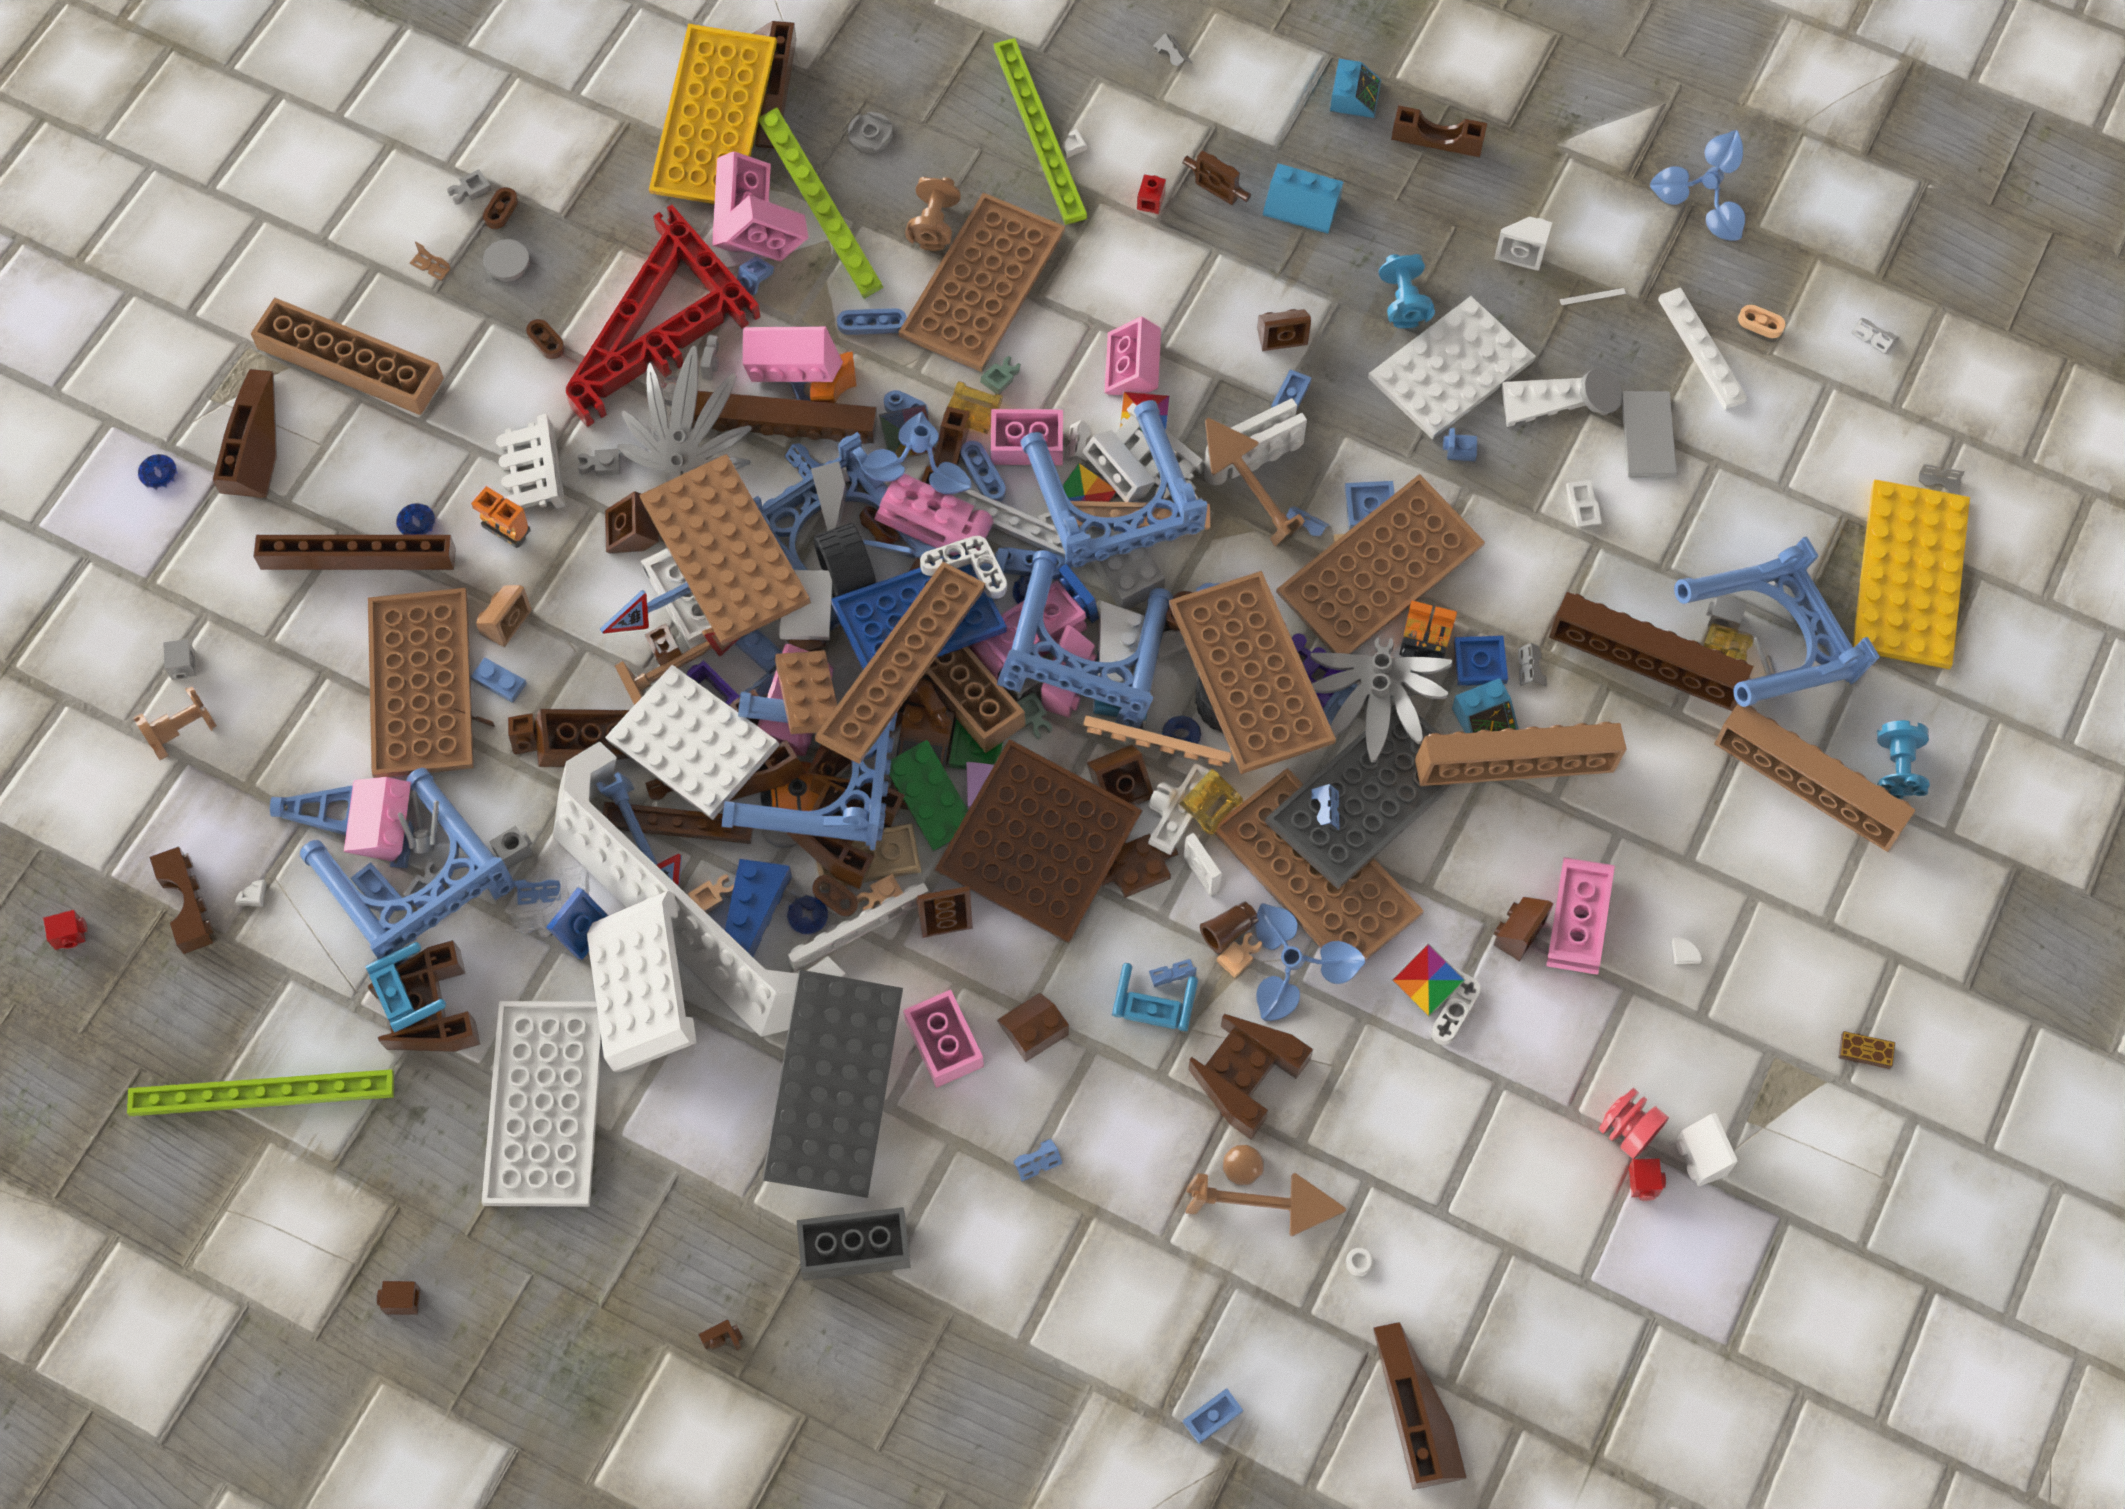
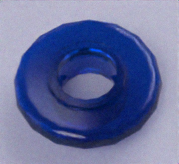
M1175 716L1164 724L1162 735L1198 744L1201 738V729L1192 718ZM1179 728H1183L1189 734L1181 738L1176 736L1174 732Z

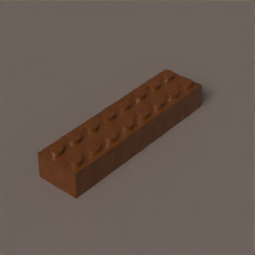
M1566 592L1549 638L1730 711H1733L1738 704L1734 697L1735 685L1748 680L1754 667L1743 659L1732 658L1720 650L1707 648L1695 640H1687L1672 631L1657 628L1650 622L1637 620L1625 612H1617L1602 603L1587 600L1577 593Z

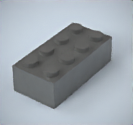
M904 1207L796 1220L801 1274L804 1281L911 1268Z

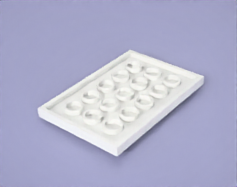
M1470 296L1369 373L1368 379L1433 440L1502 386V382H1508L1533 363L1536 356Z
M673 665L669 667L605 737L609 743L712 820L724 808L725 801L729 802L780 746L776 739L747 718L738 717L736 710Z

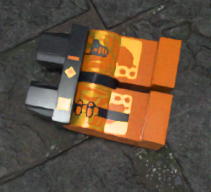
M487 486L471 503L473 509L480 512L481 526L515 548H519L526 540V536L531 529L528 526L522 507L507 498L504 499V496Z
M1411 600L1399 655L1401 657L1444 659L1457 611L1436 606L1430 631H1426L1433 605Z

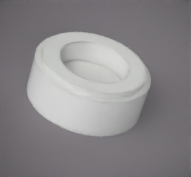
M1364 1248L1351 1250L1346 1258L1348 1271L1355 1276H1364L1370 1272L1373 1266L1371 1253Z

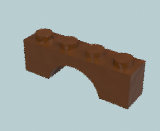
M1398 105L1391 140L1480 158L1487 123L1464 119L1461 123L1453 126L1438 125L1426 119L1421 110Z
M947 406L940 425L939 439L934 455V462L937 468L943 462L953 463L958 466L961 448L966 442L971 427L969 411ZM931 465L929 467L926 466L921 480L931 485L929 477L934 472L931 469Z
M178 846L149 857L155 877L162 888L176 889L183 893L184 903L182 910L170 922L178 948L183 954L213 944L211 934L214 933V929L210 919L206 920L204 915L207 907L203 897L199 898L197 890L201 888L196 875L192 876L190 868L194 866L189 853L184 854Z

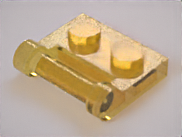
M958 381L948 407L969 411L970 429L988 434L991 428V409L1000 408L1003 396L999 394L992 395L968 387L966 383ZM965 395L989 403L991 406L987 408L961 398Z
M1712 623L1704 646L1720 650L1732 658L1747 661L1748 648L1752 647L1754 638L1750 633ZM1733 641L1738 642V648L1731 647Z
M1212 768L1179 804L1201 824L1202 829L1207 834L1212 835L1218 829L1217 825L1234 807H1238L1243 802V798ZM1223 794L1227 797V801L1210 818L1205 812Z

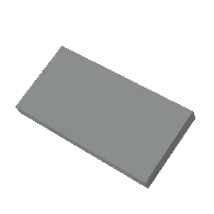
M1622 391L1627 477L1675 478L1677 471L1670 391Z

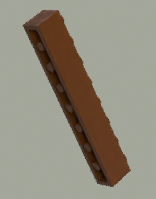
M697 391L692 428L695 427L702 409L714 392ZM730 394L721 414L711 429L725 431L751 426L752 430L750 432L761 433L767 436L775 434L785 435L789 438L829 439L835 442H841L843 438L858 432L861 444H874L878 418L876 407Z
M256 535L253 557L260 570H454L456 547L451 535Z

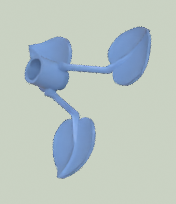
M1734 130L1714 137L1706 145V161L1716 167L1708 169L1703 177L1688 182V171L1682 167L1673 166L1659 172L1650 183L1651 189L1665 203L1672 205L1680 204L1687 199L1690 192L1688 186L1702 182L1706 188L1714 189V205L1716 209L1707 213L1706 224L1714 235L1725 240L1741 239L1745 225V214L1740 205L1730 201L1724 202L1721 206L1719 205V185L1724 179V172H1734L1740 166L1743 159L1742 139L1738 130Z
M923 412L913 416L900 429L899 440L906 446L900 458L897 459L896 454L890 450L878 449L871 452L861 465L862 470L873 479L884 482L895 481L902 477L905 472V468L900 463L905 460L910 449L916 453H922L927 450L931 469L934 471L929 477V482L937 492L956 494L971 488L969 477L959 466L943 462L938 468L936 467L932 447L937 444L939 435Z
M1265 903L1260 905L1257 912L1259 921L1256 923L1258 940L1269 950H1275L1282 944L1284 950L1281 953V960L1286 966L1284 981L1280 977L1271 976L1264 979L1258 986L1256 998L1263 1020H1279L1292 1013L1298 1006L1300 991L1295 985L1288 983L1291 970L1301 968L1304 962L1322 964V976L1333 984L1348 982L1365 964L1366 960L1362 953L1352 945L1342 941H1332L1323 945L1320 950L1322 960L1304 956L1298 948L1288 946L1286 942L1293 939L1297 933L1298 924L1294 915L1284 908Z

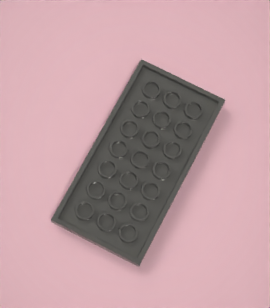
M1394 705L1391 707L1387 739L1375 763H1372L1369 758L1365 730L1267 816L1265 823L1339 890L1455 784L1420 786L1415 758L1421 744H1417L1408 735ZM1417 713L1423 739L1430 734L1439 733ZM1330 784L1339 791V807L1337 808L1339 812V830L1330 823L1321 825L1318 822L1317 815L1321 809V803L1318 799L1312 800V789Z
M799 970L762 1181L868 1198L903 988Z

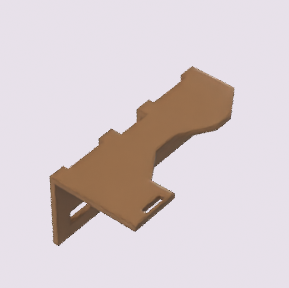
M415 241L418 253L411 260L410 264L422 271L428 269L429 275L442 281L451 270L449 263L441 257L430 254L423 245Z

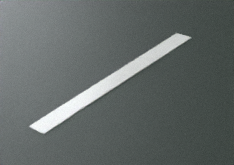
M1624 288L1559 300L1561 305L1622 295L1626 294Z

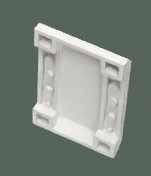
M666 891L593 922L587 933L604 1059L613 1072H623L697 1043L693 1017L685 1016L671 921L678 917L674 892Z

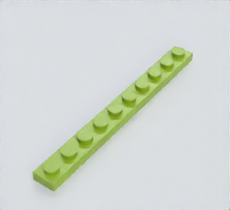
M1012 38L994 43L995 53L1064 224L1068 225L1086 220L1087 213L1016 39Z
M776 107L759 117L760 125L863 299L884 288L778 108Z
M388 1069L128 1088L127 1114L129 1116L394 1098V1071Z

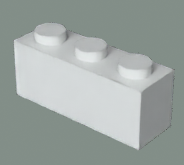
M1112 430L1093 435L1082 451L1125 502L1145 498L1156 482Z

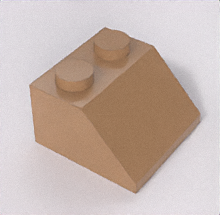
M521 585L503 586L499 592L493 595L488 608L482 611L477 618L476 625L480 635L502 647L507 645L532 610L524 587Z

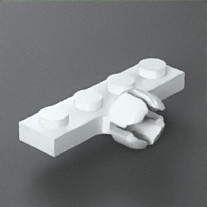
M1194 763L1179 788H1174L1166 783H1160L1156 787L1158 790L1153 792L1149 807L1161 814L1162 819L1151 835L1148 844L1169 855L1172 854L1217 776L1216 773Z

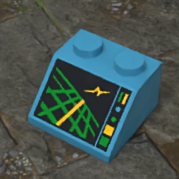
M1339 58L1330 111L1374 118L1381 79L1362 62Z
M1500 678L1455 696L1452 710L1465 733H1476L1480 730H1489L1490 732L1501 731L1506 728L1519 730L1511 697Z

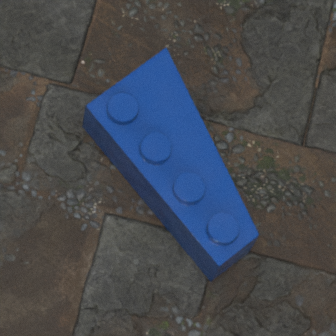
M739 859L725 931L754 957L766 927L769 926L772 915L783 897L784 890L792 879V874L788 865Z

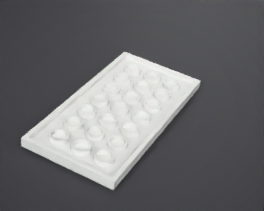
M499 1001L482 1192L483 1206L590 1207L602 1045L596 1002Z

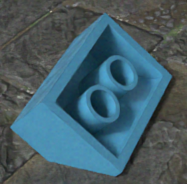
M1278 163L1270 183L1263 216L1328 234L1341 200L1343 181Z

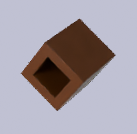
M382 1281V1289H379L377 1292V1305L380 1306V1309L385 1314L418 1315L420 1287L415 1281Z

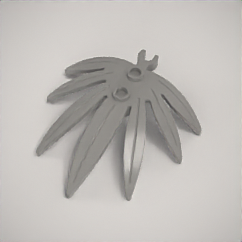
M692 346L678 376L672 401L671 428L668 427L667 411L658 376L653 364L649 363L647 367V397L651 417L660 437V442L656 440L653 434L636 417L627 411H623L622 415L628 428L651 453L641 447L630 444H618L617 448L626 457L638 464L655 469L671 470V476L667 478L666 482L682 475L683 472H689L716 459L707 460L706 458L731 447L752 430L751 426L736 428L713 438L702 447H699V443L707 435L721 414L731 394L737 374L732 373L714 391L702 409L694 430L691 431L698 391L697 346ZM729 457L735 469L751 463L747 459Z
M1376 638V654L1373 657L1345 653H1311V659L1324 667L1334 670H1348L1325 677L1313 683L1312 686L1315 693H1333L1344 690L1358 681L1361 682L1343 703L1330 727L1335 738L1342 734L1357 718L1367 696H1369L1366 713V744L1370 761L1375 763L1384 748L1389 731L1391 715L1390 698H1394L1398 717L1408 735L1417 744H1421L1423 742L1421 724L1413 703L1401 684H1405L1411 690L1424 697L1446 699L1448 691L1435 682L1417 674H1434L1444 671L1452 666V660L1429 657L1392 658L1390 654L1394 648L1393 639H1389L1387 647H1381L1379 638Z

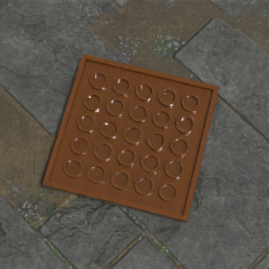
M1009 739L937 864L935 871L963 887L969 886L972 892L1069 944L1143 810Z

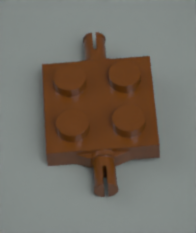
M1203 150L1197 155V161L1188 155L1184 157L1182 164L1194 171L1195 183L1230 205H1233L1238 197L1245 202L1249 201L1251 193L1240 187V172L1233 166L1226 165L1218 160L1216 156L1208 154Z
M1150 833L1124 844L1101 886L1114 882L1120 888L1124 898L1170 880L1171 874L1165 864V860L1178 856V850L1175 847L1172 854L1169 855L1148 844L1151 837Z

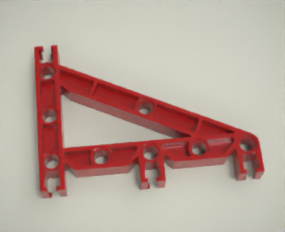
M672 204L667 207L669 216L667 221L670 225H667L661 219L663 217L661 212L653 216L656 230L661 234V238L566 386L569 405L587 428L594 424V420L591 418L587 408L592 405L598 411L601 419L607 415L605 406L599 397L606 398L647 372L649 361L666 378L672 374V370L669 368L665 358L670 356L676 362L679 369L682 368L684 361L682 353L678 348L683 349L724 323L726 313L734 319L741 329L749 324L745 312L742 310L743 308H747L753 314L755 320L761 317L759 304ZM680 259H682L710 293L632 342L679 267Z

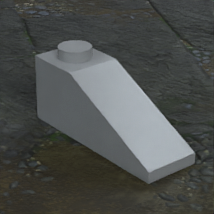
M839 461L811 469L827 531L840 527L847 494L846 482L850 481L846 467L842 468Z

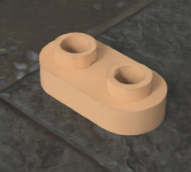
M1755 305L1744 306L1738 316V321L1742 327L1768 338L1781 336L1785 328V321L1780 315Z

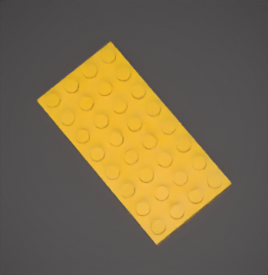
M688 24L649 186L650 194L715 204L717 158L733 151L751 157L777 44L775 37Z
M1874 479L1871 487L1852 647H1855L1863 638L1868 637L1879 656L1944 669L1952 667L1970 497Z

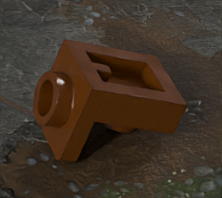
M533 713L508 717V736L513 754L537 751Z
M728 1319L698 1334L705 1350L710 1347L711 1349H716L726 1343L725 1339L729 1337L737 1351L742 1349L739 1343L743 1339L737 1324L731 1326Z

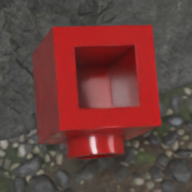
M1144 174L1137 196V210L1159 214L1165 195L1166 179L1156 175Z
M75 910L43 918L47 941L55 950L73 948L79 943L85 942L84 932H87V924L84 917H80Z
M1660 1158L1632 1160L1629 1165L1631 1197H1639L1642 1201L1656 1199L1663 1188L1666 1187L1665 1172H1661Z

